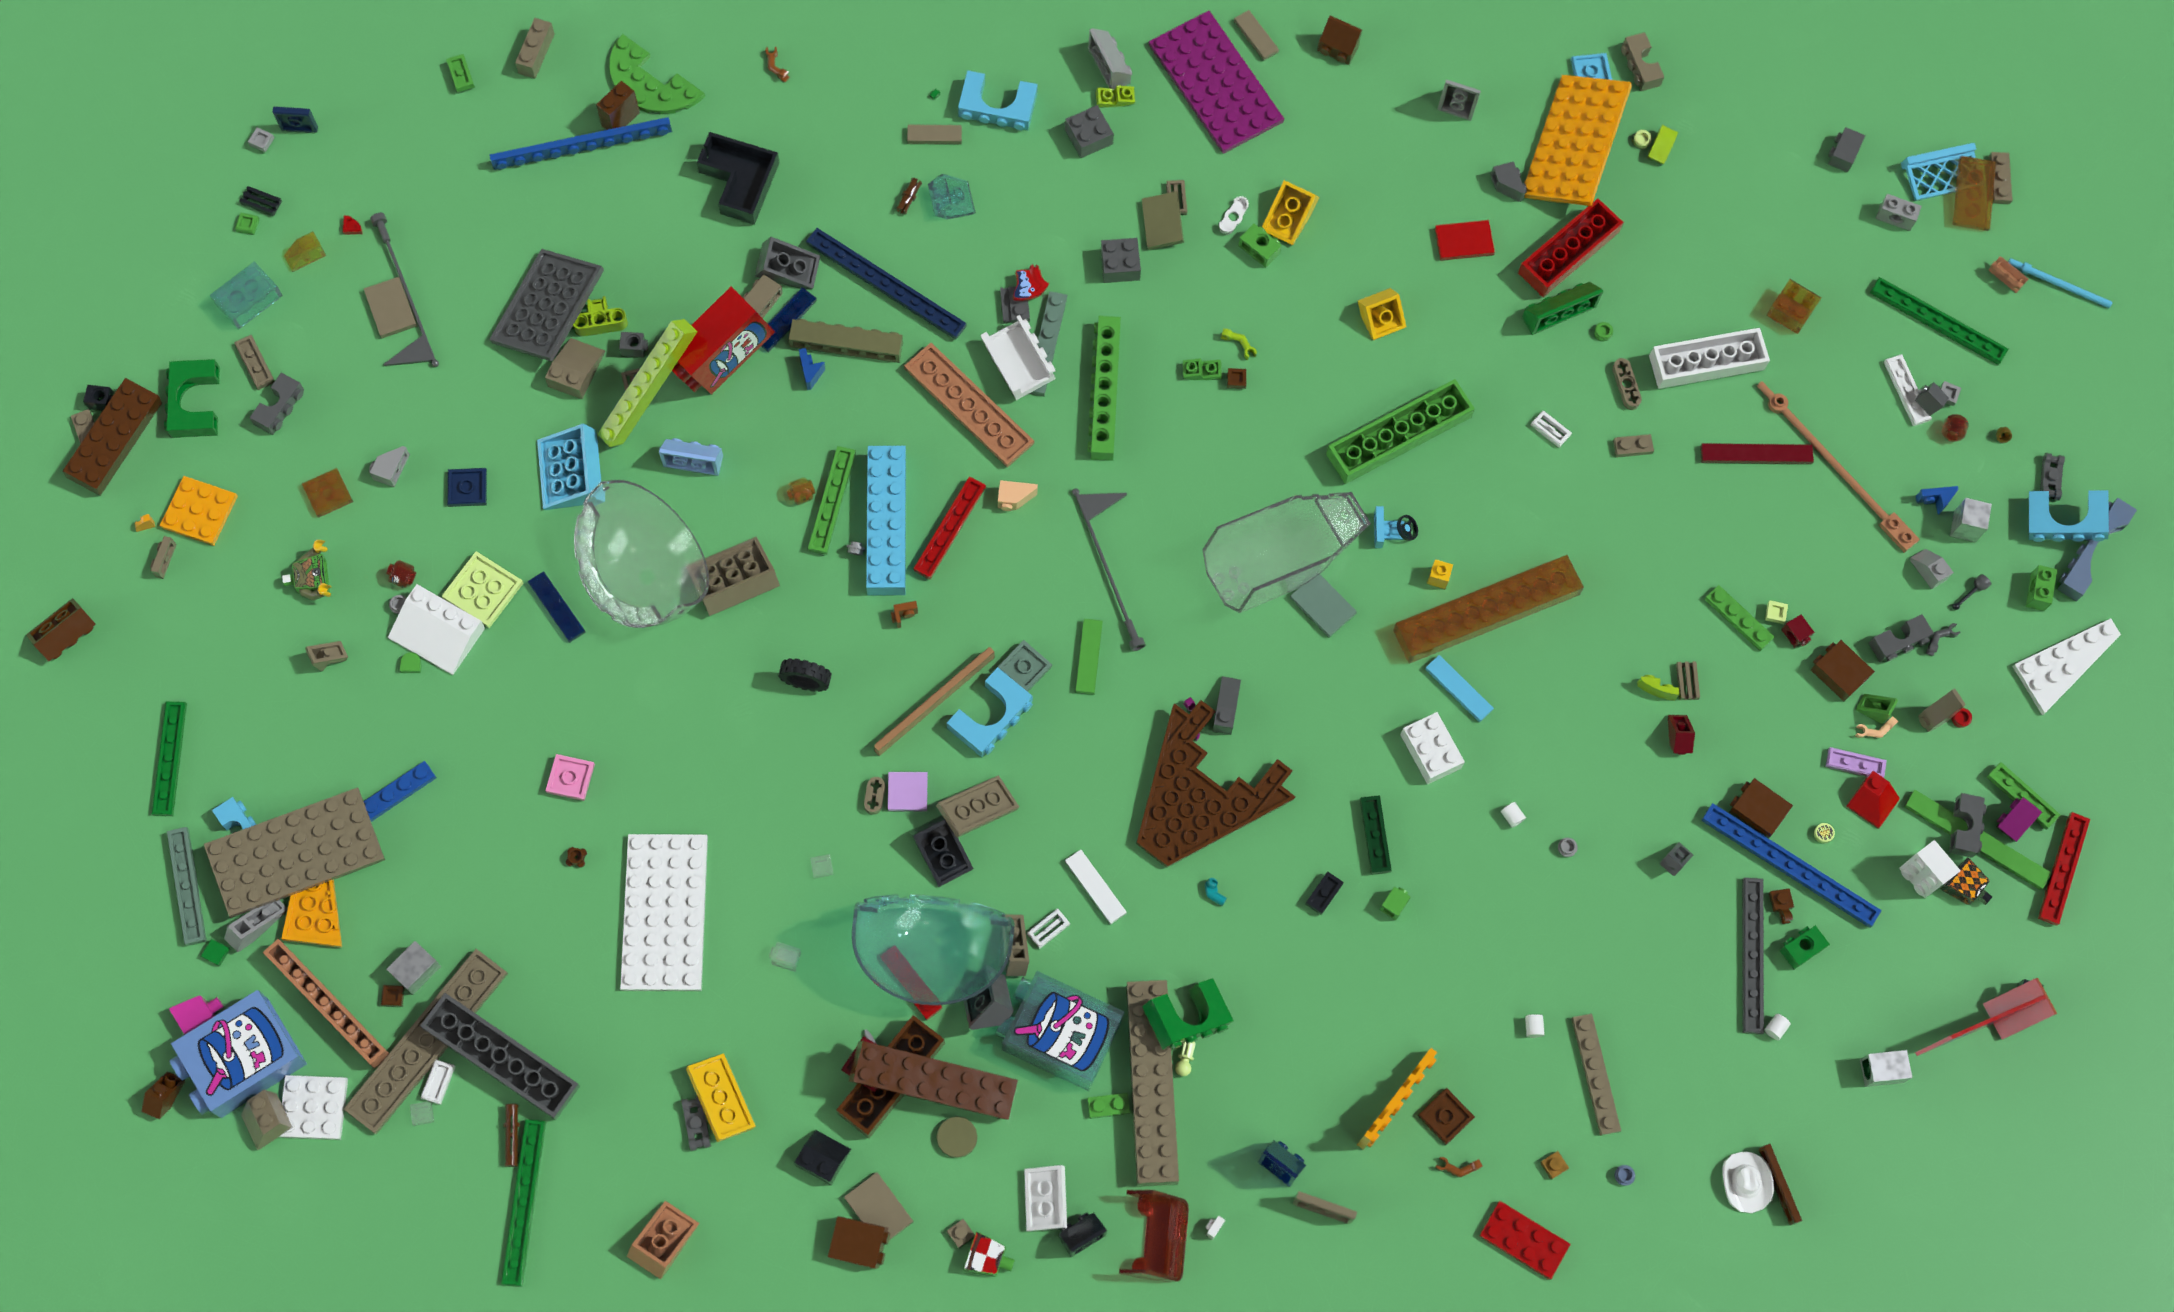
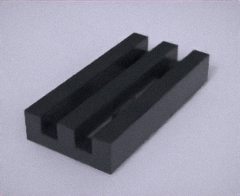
M247 186V191L243 193L244 197L239 200L240 203L274 216L282 203L281 198ZM248 198L251 199V200H254V201H256V202H258V203H261V204H263V205L270 206V207H272L273 209L271 210V209L266 208V207H264V206H261V205H258V204H256V203L250 202V201H248Z

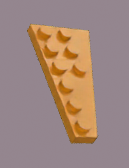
M334 880L290 896L281 938L283 941L342 948Z
M1429 1049L1357 1146L1364 1150L1366 1146L1371 1147L1380 1136L1377 1133L1378 1130L1383 1132L1392 1120L1389 1117L1390 1114L1395 1116L1404 1104L1401 1100H1407L1413 1092L1410 1089L1414 1083L1418 1085L1425 1076L1422 1073L1425 1068L1430 1069L1437 1059L1434 1056L1437 1052L1434 1049Z

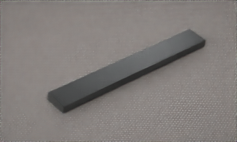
M1744 877L1742 879V1033L1763 1034V879Z

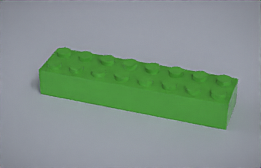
M1456 379L1328 445L1326 455L1343 482L1347 484L1472 418L1475 408Z

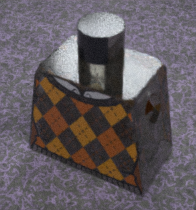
M1967 857L1958 866L1961 871L1948 880L1940 889L1967 905L1974 902L1976 898L1986 905L1993 897L1984 890L1990 881L1973 861Z

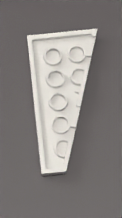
M2109 619L2020 661L2012 667L2040 713L2044 715L2121 634L2112 619Z

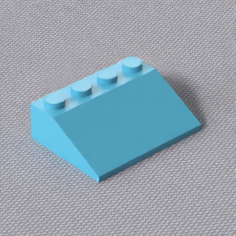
M580 424L537 440L544 510L588 505L603 499L597 430L585 424Z

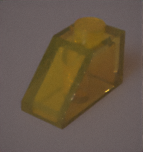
M314 232L296 239L284 255L292 272L326 256Z

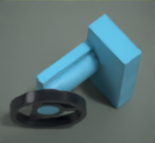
M1376 506L1374 511L1375 548H1382L1384 540L1412 541L1418 536V526L1411 516L1403 515L1399 517L1398 521H1384V506ZM1403 518L1409 519L1407 523L1401 520ZM1411 523H1412L1413 526H1414V536H1413V537H1412V535H1411V531H1412Z

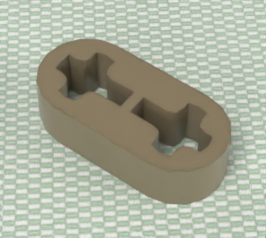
M873 777L867 783L864 807L866 812L871 815L878 814L882 809L885 783L880 777ZM875 782H878L879 786H881V788L877 789V794L874 793V789L871 786L875 785ZM876 798L875 801L876 805L878 806H875L874 809H871L870 805L868 804H871L872 799Z

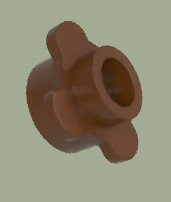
M569 848L566 864L568 866L576 865L579 868L584 867L587 851L584 848Z

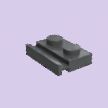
M1016 286L1000 287L1003 324H1006V322H1017L1016 316L1018 315L1021 316L1022 320L1026 319L1030 322L1028 300H1013Z

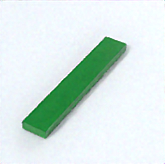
M166 701L152 807L153 816L174 815L187 709L186 702Z

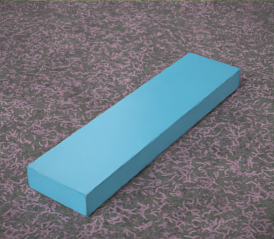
M1440 655L1425 668L1479 723L1493 711L1494 708Z

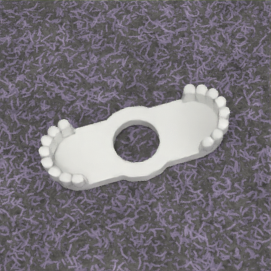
M1243 196L1234 199V203L1226 211L1222 222H1219L1220 231L1223 234H1231L1236 226L1241 223L1249 205L1248 200ZM1236 213L1239 216L1238 220L1231 221L1228 218L1229 214Z

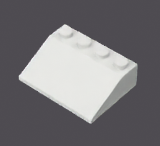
M416 584L405 600L388 638L449 674L454 675L485 627L481 620Z

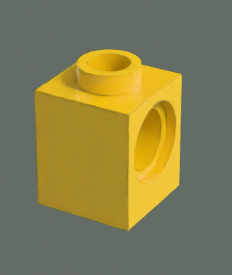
M1435 559L1427 584L1446 589L1453 564Z

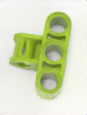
M603 296L601 299L590 300L589 298L587 300L588 312L579 314L573 327L578 336L585 337L622 331L627 327L628 321L623 309H608L606 296ZM616 318H622L620 321H615ZM600 320L604 321L601 324H596ZM579 324H585L583 327H578Z

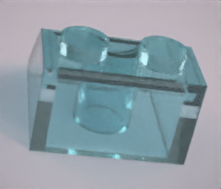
M941 174L928 183L935 216L953 219L976 213L968 181Z

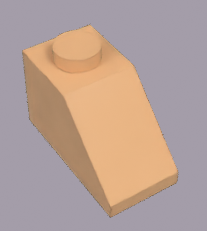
M1000 480L998 508L1003 511L1019 509L1037 495L1038 484Z

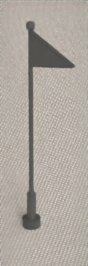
M382 212L373 214L370 218L374 227H378L383 242L388 247L422 334L421 337L384 363V365L394 366L432 361V366L438 367L439 362L435 359L390 245L391 239L385 227L387 223L385 214Z
M1074 488L1072 494L1076 496L1126 620L1124 623L1132 640L1129 642L1132 651L1141 650L1146 646L1144 639L1138 637L1133 622L1127 615L1090 523L1091 519L1127 496V493L1079 494V489Z

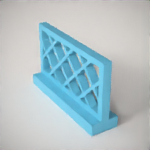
M1975 143L1910 156L1902 161V169H1906L1914 200L1919 201L1982 187L1984 183L1974 153L1976 150ZM1970 157L1972 163L1970 168L1961 163L1964 158ZM1947 162H1952L1956 165L1953 172L1944 167ZM1931 165L1939 168L1937 175L1928 171ZM1958 167L1967 171L1964 178L1955 174ZM1913 169L1923 172L1920 179L1913 176ZM1942 171L1950 175L1947 182L1939 178ZM1925 174L1934 179L1930 186L1922 181ZM1969 174L1976 177L1977 183L1972 184L1966 180ZM1953 177L1961 182L1959 187L1949 184ZM1936 181L1944 185L1942 191L1933 188ZM1919 184L1928 189L1926 194L1919 195L1917 190Z

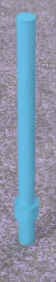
M2012 258L2008 261L2025 275H2033L2104 307L2110 308L2112 305V301L2037 270L2031 264L2021 263Z

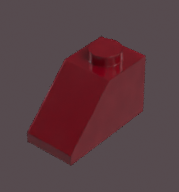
M1668 715L1669 743L1673 753L1679 755L1693 753L1695 731L1688 716Z

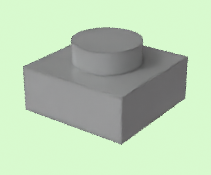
M256 128L248 140V144L266 152L274 140V136L269 132Z
M1944 381L1940 389L1949 397L1946 403L1954 406L1961 387Z

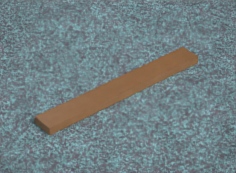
M988 647L874 745L875 752L879 756L993 660L995 652L991 647Z

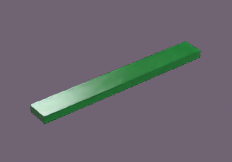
M1881 277L1877 279L1870 291L1871 295L1997 365L2002 362L2008 351L2007 347Z
M525 1119L501 1285L523 1287L546 1121Z

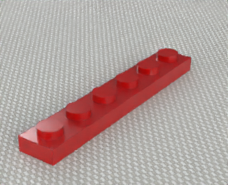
M969 476L915 565L914 572L929 580L932 578L984 492L985 484Z
M2073 812L2069 814L2038 919L2055 926L2060 924L2090 822V819Z

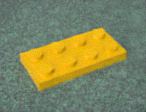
M724 1053L687 1066L686 1071L717 1142L756 1127Z

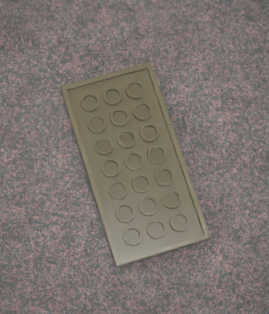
M358 787L204 844L230 918L385 860Z

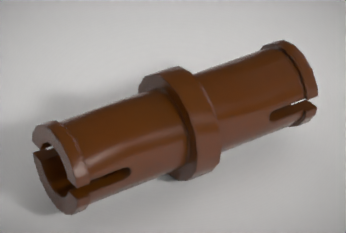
M912 178L907 189L902 193L903 197L896 207L898 212L901 210V214H907L911 203L916 199L915 195L922 185L920 180L917 183V178Z

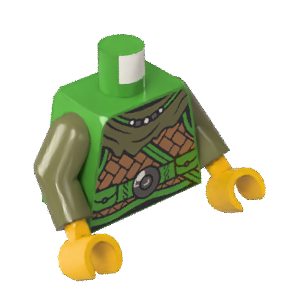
M316 540L313 548L292 564V574L282 575L284 586L294 585L298 594L313 601L324 596H331L330 588L332 586L329 585L327 560L321 554V552H327L328 550L327 547L322 546L325 543L323 540Z

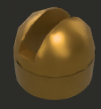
M2008 427L1997 429V440L2001 443L2009 442L2012 439L2011 430Z

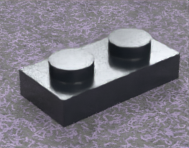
M1327 871L1305 905L1322 915L1344 882Z

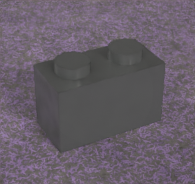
M1845 127L1843 132H1839L1834 142L1837 145L1836 147L1832 146L1828 154L1831 157L1828 164L1849 172L1865 135Z

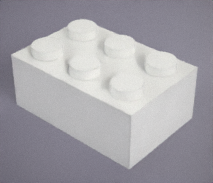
M1438 712L1403 728L1400 735L1427 785L1463 767L1465 761Z
M1935 840L1899 868L1903 877L1909 880L1914 885L1915 891L1924 898L1928 897L1961 871Z

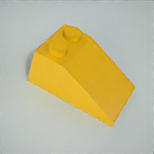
M1284 180L1262 228L1265 229L1266 233L1294 245L1320 197Z

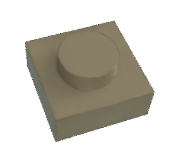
M964 1219L947 1230V1233L958 1248L975 1236Z

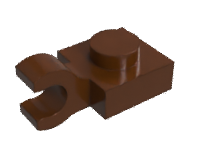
M1790 888L1770 891L1769 896L1773 912L1779 911L1782 924L1791 923L1790 921L1793 920V916L1790 910L1794 908Z

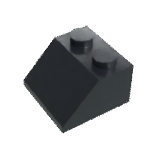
M815 1130L803 1146L794 1163L796 1167L832 1185L851 1149Z
M1087 1212L1077 1218L1079 1222L1074 1225L1069 1223L1067 1228L1060 1229L1061 1233H1059L1058 1237L1070 1257L1075 1256L1106 1236L1107 1230L1094 1212L1090 1215Z

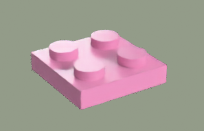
M556 754L546 793L585 801L595 763Z

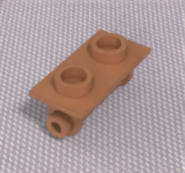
M2001 256L1988 269L2015 293L2028 281L2025 275Z

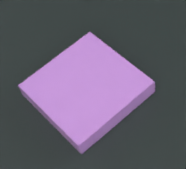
M889 772L888 811H927L928 772Z

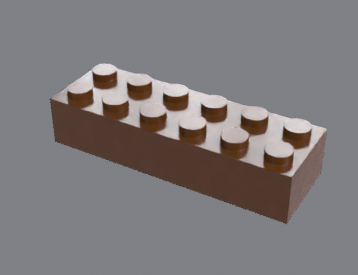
M125 378L64 468L63 473L66 478L101 496L161 406L162 402L159 395Z
M912 1015L887 1047L934 1058L945 1045V1039ZM857 1084L836 1111L839 1116L869 1139L904 1095L882 1089H877L874 1093L864 1085Z

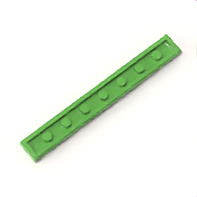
M1917 790L1912 792L1904 806L1949 835L1957 829L1967 831L1968 829L1965 820L1953 816V812ZM1983 831L1980 835V841H1982L1980 854L2039 890L2044 888L2052 874L2050 871Z

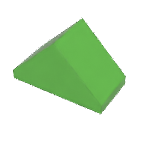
M1864 693L1856 710L1883 724L1890 717L1898 700L1897 698Z

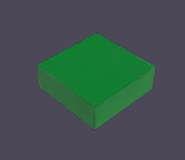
M211 939L201 957L220 966L230 948Z

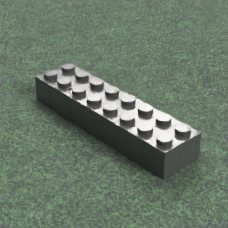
M446 993L443 994L420 1026L430 1035L555 1120L580 1087L577 1082Z

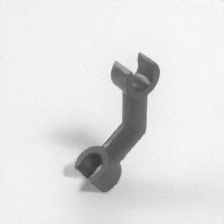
M1953 623L1946 629L1935 631L1926 654L1934 656V653L1938 650V642L1941 637H1957L1960 632H1953L1951 630L1957 624Z

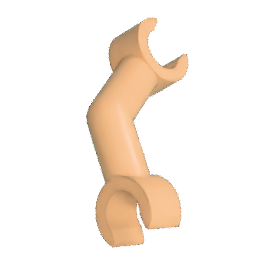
M1892 716L1879 730L1868 729L1865 725L1859 724L1856 728L1862 729L1864 733H1857L1855 736L1857 738H1863L1864 736L1882 738L1899 721Z

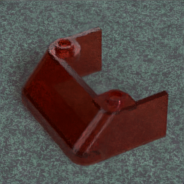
M1127 1190V1195L1139 1198L1138 1210L1142 1216L1147 1217L1144 1257H1137L1132 1264V1269H1120L1119 1273L1142 1279L1180 1281L1184 1272L1189 1214L1187 1201L1183 1198L1155 1190Z

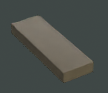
M1249 10L1234 18L1236 25L1264 61L1279 52L1278 47Z
M908 125L907 142L908 144H962V125Z
M249 335L234 342L257 389L260 390L273 384L275 380L253 336Z

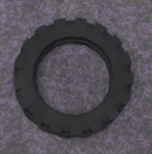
M789 658L782 661L778 677L781 681L788 685H793L795 688L799 687L806 691L822 692L829 688L832 673L829 669H825L824 666H819L815 662L811 663L808 660L802 661L796 658L794 660Z

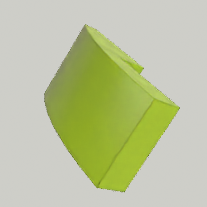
M1117 85L1115 89L1097 88L1096 100L1098 107H1121L1135 104L1134 87Z
M1661 125L1647 157L1663 165L1672 149L1678 132Z
M1653 675L1641 676L1637 682L1639 688L1656 697L1675 701L1679 696V688L1671 684L1660 686V678H1655Z

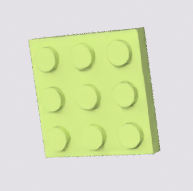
M476 551L444 592L442 598L481 620L483 625L490 628L524 583L521 579Z

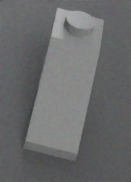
M278 900L251 910L227 926L224 939L239 952L259 938L287 912L288 908Z

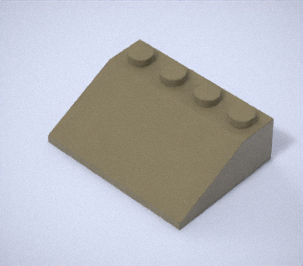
M757 537L686 566L709 616L780 586L775 570Z

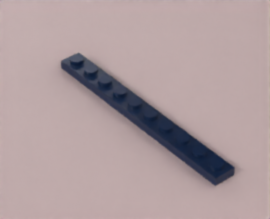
M816 228L806 240L807 245L955 340L966 328V322L819 228Z

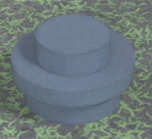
M1622 1165L1616 1169L1614 1175L1620 1185L1628 1186L1633 1183L1635 1172L1630 1166Z

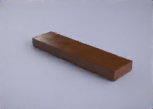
M1771 1144L1764 1145L1759 1148V1152L1771 1169L1774 1189L1789 1225L1797 1224L1802 1221V1218Z

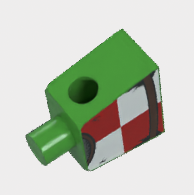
M976 1231L964 1266V1272L997 1277L999 1268L1012 1271L1015 1259L1004 1256L1006 1250L1004 1245Z

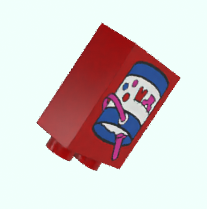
M731 286L691 325L697 333L672 371L692 391L696 392L703 386L712 395L775 331Z

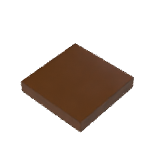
M1448 1088L1439 1094L1418 1115L1445 1145L1475 1118Z

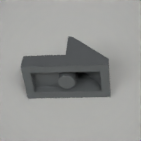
M1678 842L1660 862V865L1675 876L1692 858L1693 854Z

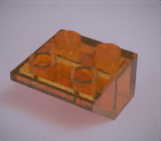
M1790 279L1770 308L1767 316L1798 334L1821 300V297Z

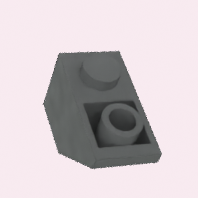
M1514 161L1493 166L1490 176L1496 191L1518 202L1523 201L1526 186L1521 182L1520 170L1515 166Z

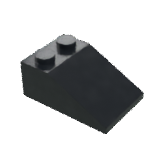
M942 815L910 831L938 887L974 869L959 838L955 836Z

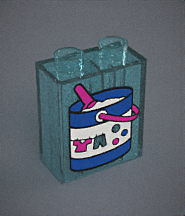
M1039 971L1036 972L1032 981L1023 977L1013 997L1014 1000L1021 1002V1005L1015 1017L1011 1015L1009 1019L998 1026L996 1035L1004 1039L1002 1051L1089 1091L1122 1023L1124 1011Z

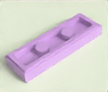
M1830 747L1825 767L1862 776H1868L1872 771H1875L1884 778L1887 760Z

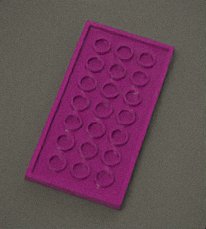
M1210 10L1149 41L1150 48L1223 154L1284 122V117Z

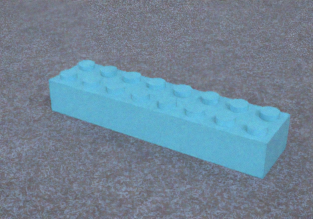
M868 446L867 595H906V446Z

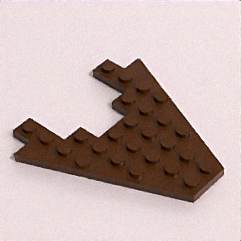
M1202 700L1199 701L1190 714L1186 713L1176 704L1172 707L1136 842L1138 846L1167 868L1286 805L1296 797L1282 786L1293 770L1278 759L1255 788L1238 777L1228 791H1226L1197 769L1208 752L1193 741L1216 713L1215 710Z

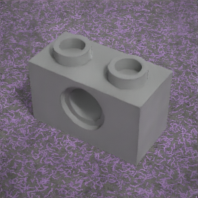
M1886 194L1880 204L1876 219L1910 231L1917 221L1921 206Z

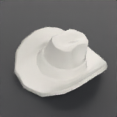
M1739 1152L1731 1155L1724 1161L1722 1168L1723 1182L1730 1205L1739 1212L1754 1213L1764 1209L1772 1200L1774 1193L1773 1176L1768 1163L1763 1157L1751 1152Z

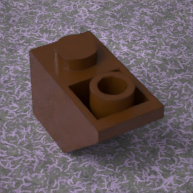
M167 1071L145 1092L141 1112L160 1120L171 1109L185 1080L182 1081L177 1075Z

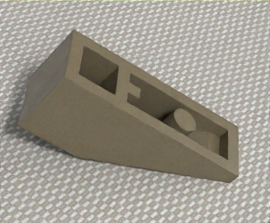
M1956 689L1948 692L1918 716L1920 724L1928 732L1948 722L1966 705Z
M1004 915V963L1006 976H1026L1029 954L1024 916Z

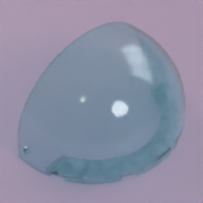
M898 894L881 895L866 898L864 902L858 901L855 904L852 924V945L855 957L864 973L885 992L912 1003L946 1005L976 996L999 978L1011 955L1015 924L1011 917H1005V913L973 902L971 905L966 903L960 904L959 899L910 894L909 898H900Z

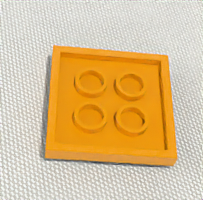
M183 476L161 521L160 527L215 546L238 495L234 492Z

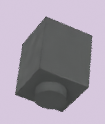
M1933 382L1929 386L1924 385L1918 390L1919 394L1915 401L1931 416L1944 407L1949 397Z

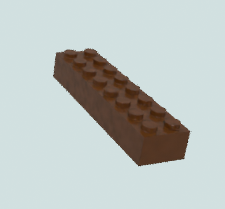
M858 1041L849 1077L850 1082L1009 1120L1018 1082L1017 1079L865 1041Z

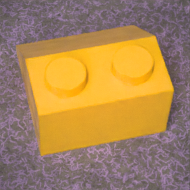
M1389 288L1358 300L1361 318L1373 340L1407 327L1400 296L1393 289Z

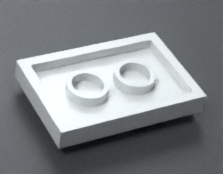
M1058 1165L1025 1169L1027 1231L1067 1228L1065 1166Z

